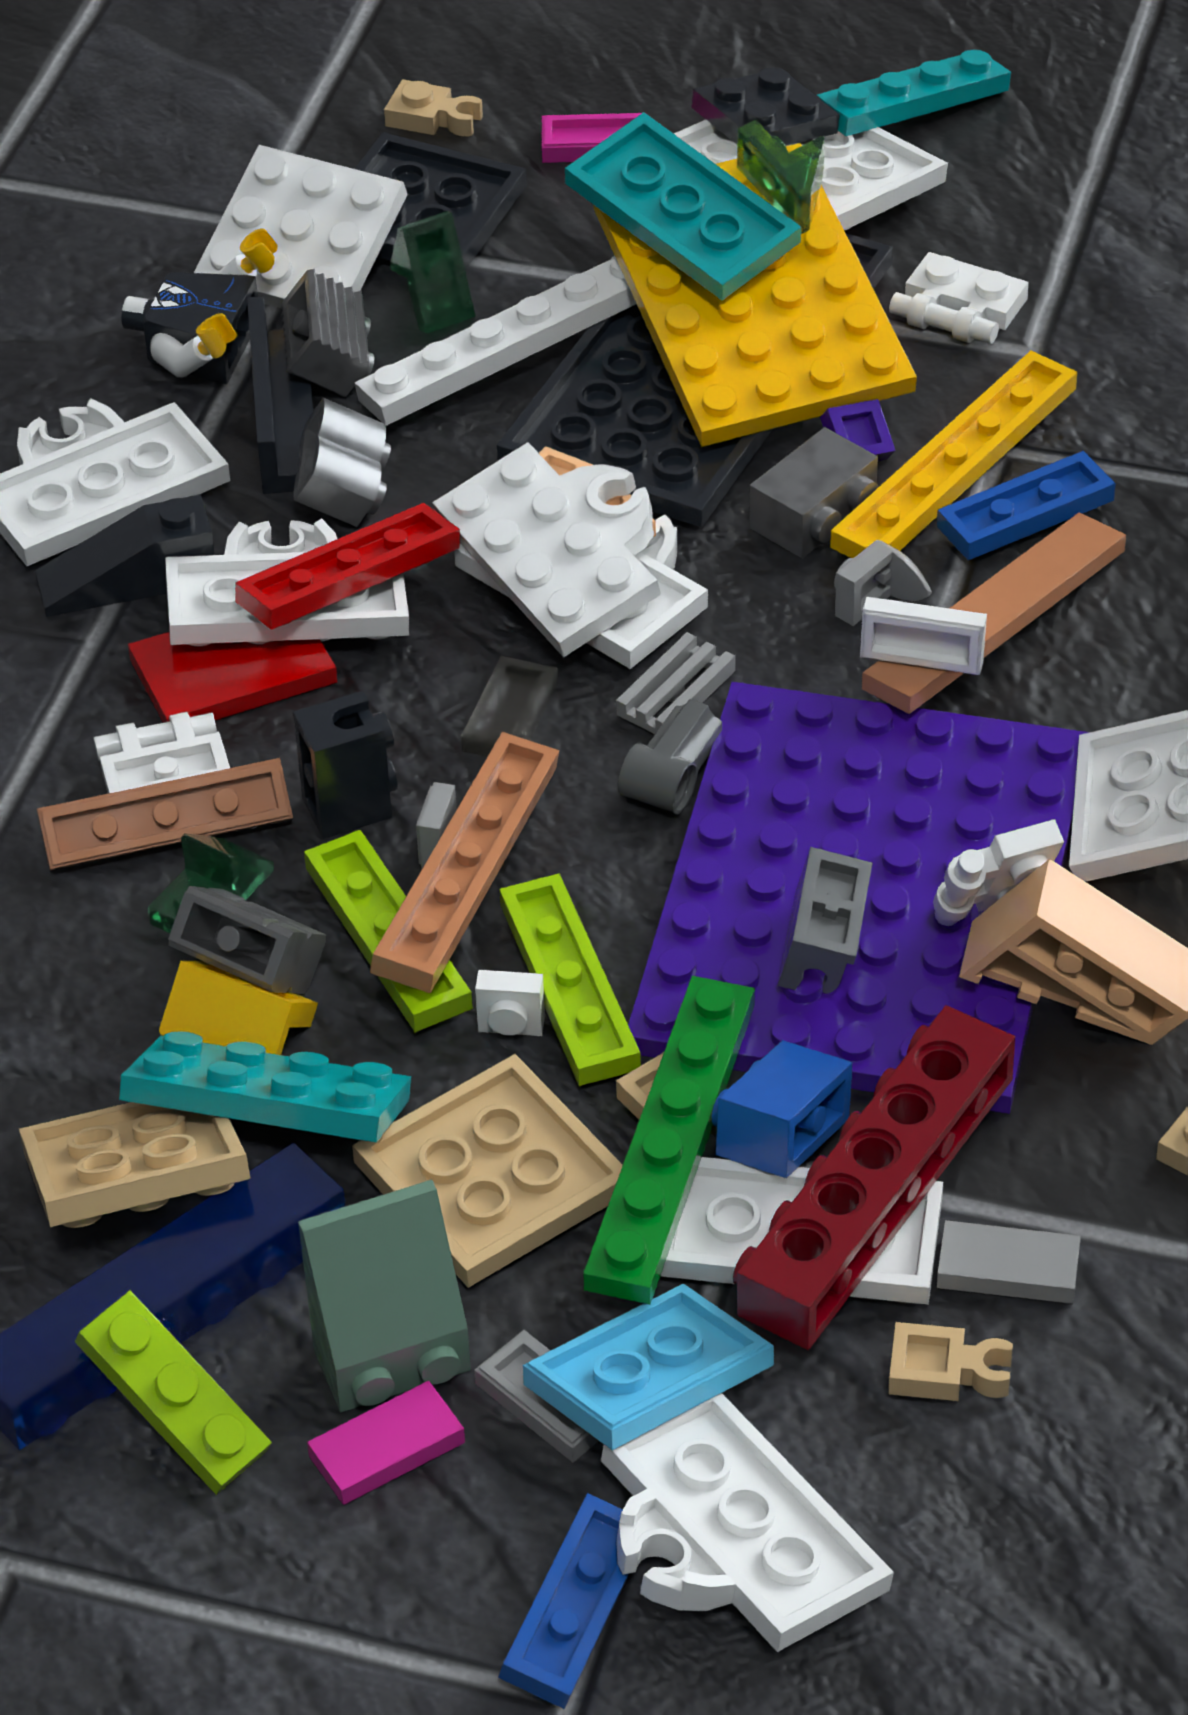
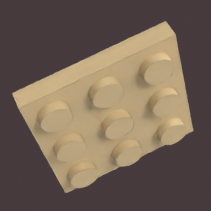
M516 1054L396 1120L389 1126L377 1143L361 1140L352 1145L354 1163L383 1195L431 1179L433 1180L439 1197L455 1274L468 1288L607 1207L623 1166Z
M130 1102L19 1129L24 1155L50 1227L58 1225L69 1228L84 1227L97 1222L103 1214L128 1208L138 1212L150 1211L165 1205L170 1198L194 1192L205 1196L216 1195L228 1191L236 1182L251 1179L246 1153L229 1118Z

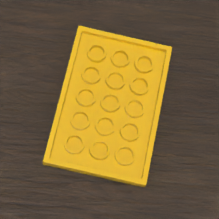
M801 143L716 164L802 227L801 243L724 300L719 299L594 206L596 216L701 447L819 417L828 408L875 399L881 401L916 392L917 376Z

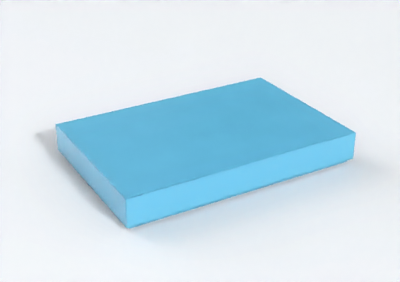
M681 1284L652 1299L651 1304L644 1303L524 1364L523 1384L608 1448L614 1450L773 1366L774 1345L685 1284Z

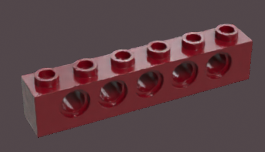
M947 1005L944 1006L930 1026L923 1024L916 1030L908 1046L905 1058L896 1069L889 1067L884 1071L876 1085L873 1099L862 1113L854 1111L849 1116L835 1148L827 1157L820 1155L813 1162L806 1176L803 1189L792 1202L785 1200L778 1207L771 1220L768 1234L757 1248L750 1246L740 1256L733 1273V1283L737 1285V1316L809 1351L1013 1080L1016 1036Z

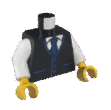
M260 228L251 232L241 242L240 250L244 255L236 256L222 269L209 273L173 272L166 275L153 300L128 296L125 299L121 315L123 328L143 331L148 359L153 364L164 367L176 377L183 378L187 375H193L213 382L228 384L250 340L247 298L258 297L257 271L259 273H266L272 269L275 262L273 254L278 249L277 243L265 229Z

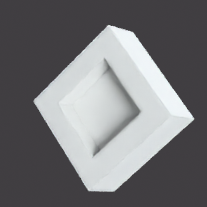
M478 970L475 987L478 1032L542 1036L545 1021L543 974Z

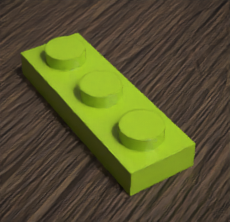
M131 1290L79 1331L75 1343L216 1495L269 1449L272 1444L269 1438Z

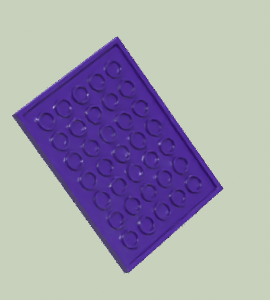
M731 682L720 718L722 721V731L714 741L628 1024L640 1050V1055L655 1058L664 1053L691 977L697 976L755 988V1006L732 1070L748 1072L755 1061L761 1060L784 1040L853 1062L851 1089L874 1092L884 1071L889 1067L896 1069L905 1058L908 1046L916 1030L923 1024L930 1026L944 1006L947 1005L1016 1036L1013 1080L989 1110L1010 1114L1034 1003L1017 998L1019 988L982 975L979 984L959 977L972 921L985 910L979 912L976 904H973L965 918L957 921L952 926H945L935 918L933 900L938 887L944 882L945 872L953 858L961 855L962 852L968 849L979 850L990 847L995 835L1054 819L1064 840L1054 862L1064 867L1073 822L1079 735L1090 732L917 708L908 714L887 703ZM810 847L872 862L856 959L853 965L846 964L839 986L828 994L823 992V980L826 974L818 969L805 970L803 980L795 990L777 986L794 895Z

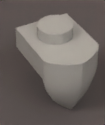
M875 540L856 557L847 559L836 572L834 587L836 588L835 616L854 626L862 620L866 597L887 599L893 596L901 600L917 601L929 597L932 591L918 567L905 554L881 540Z

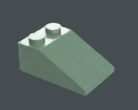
M432 1179L298 1221L313 1348L340 1413L363 1405L379 1404L390 1396L409 1391L428 1380L431 1384H440L450 1380L455 1375L471 1370L468 1327L439 1197Z

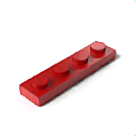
M421 503L235 582V602L269 629L273 630L459 549L460 529L431 507Z

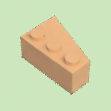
M1051 859L1047 860L972 921L959 975L960 978L979 984L982 975L1019 988L1017 998L1037 1004L1040 996L1072 1006L1077 1008L1075 1018L1151 1045L1188 1019V948Z

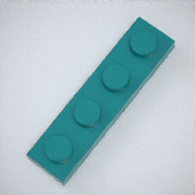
M967 50L955 57L940 61H927L919 67L900 72H887L879 78L861 83L843 84L839 89L817 94V96L840 114L838 131L844 136H850L1009 91L1011 71L994 61L984 51Z

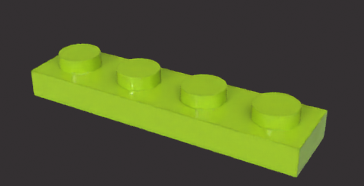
M361 830L306 850L304 851L306 870L371 966L373 953L405 900L406 895ZM450 960L431 993L378 976L414 1032L473 1009L472 992Z
M560 873L499 889L500 906L529 973L543 974L545 1009L578 1085L582 1086L630 1073L640 1067V1050Z

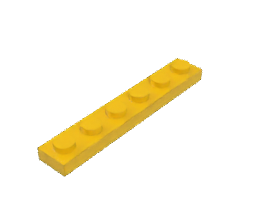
M1030 350L831 530L830 548L850 558H854L875 540H881L900 551L937 517L938 509L952 504L1076 390L1077 371Z

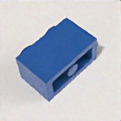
M782 1040L761 1060L755 1061L748 1072L729 1089H724L717 1097L712 1111V1123L717 1127L716 1155L787 1178L849 1118L853 1062Z

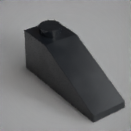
M201 494L143 505L35 570L46 617L167 594L165 557L215 555L212 530Z

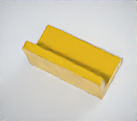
M180 961L159 1032L162 1036L170 1032H190L201 1036L203 1043L227 1046L233 1042H252L265 1047V1053L281 1055L289 1028L311 1027L318 1002L294 993L270 992L204 961Z

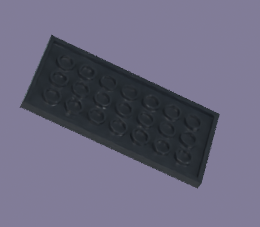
M846 233L874 289L892 265L893 247ZM636 304L590 326L499 441L497 444V460L499 461L528 442L538 453L546 446L593 465L604 464L623 468L633 473L636 485L635 490L646 487L652 512L703 527L773 429L701 447Z

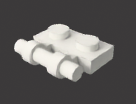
M928 252L906 281L905 294L896 292L893 295L889 312L907 318L909 325L926 329L931 325L952 332L953 338L971 343L976 339L993 344L998 330H1006L1028 298V282L1007 276L998 271H991L948 256Z
M188 712L169 715V722L136 728L134 723L116 726L115 733L93 737L107 793L230 768L220 733L217 732L213 713L189 717Z
M1055 819L995 835L990 847L979 850L968 849L962 852L961 855L953 858L945 872L944 882L938 887L934 896L933 904L937 921L942 925L952 926L968 915L973 904H976L979 912L987 910L1047 860L1055 861L1064 843Z

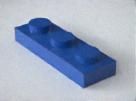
M1081 451L938 509L937 528L967 560H971L1071 519L1079 512L1083 514L1114 501L1116 483L1084 451Z
M587 1493L509 1650L498 1678L563 1709L566 1708L629 1574H622L617 1558L616 1541L623 1509Z

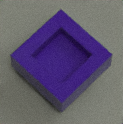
M878 399L828 408L820 417L823 428L826 427L878 456V461L889 459L896 451Z

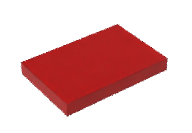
M170 632L128 644L130 661L163 723L170 721L169 715L188 712L189 717L213 713L214 719L217 720L337 683L336 666L320 639L269 641L265 644L232 642L211 643L206 646H192L189 644L170 645Z

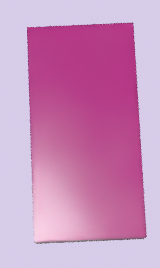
M642 113L542 116V163L574 162Z
M428 1380L308 1441L307 1446L310 1459L341 1503L345 1505L465 1443L464 1427Z

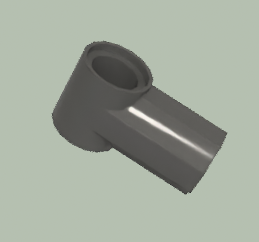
M689 699L686 704L675 706L648 745L637 743L629 750L619 775V793L622 796L665 811L680 814L692 797L698 770L709 756L714 741L722 731V721L715 717L708 705Z

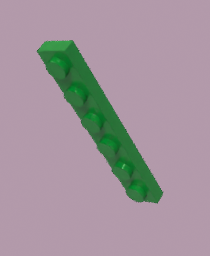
M697 976L691 977L584 1270V1291L651 1304L713 1127L712 1111L719 1094L727 1087L755 1006V988Z

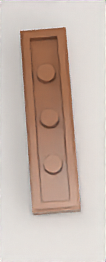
M280 758L37 808L50 871L293 819Z

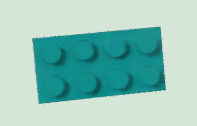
M644 112L565 167L566 185L721 300H724L801 243L802 227Z
M178 1031L160 1036L121 1074L119 1100L377 1143L409 1102L411 1076L394 1074L391 1067L381 1063L362 1062L355 1064L353 1067L329 1063L328 1057L319 1053L297 1052L289 1057L265 1053V1047L252 1042H233L227 1046L203 1043V1038L197 1034Z

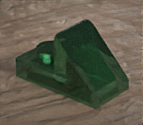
M757 120L738 128L737 168L776 209L802 227L801 234L810 230L824 171L825 138L823 136L788 153L782 140L777 136L772 137Z
M446 211L398 228L390 265L392 271L407 279L418 329L428 334L476 317L452 213Z
M184 833L181 841L185 869L148 906L150 924L167 933H171L184 893L189 886L224 889L244 898L246 901L274 871L273 861L224 838Z

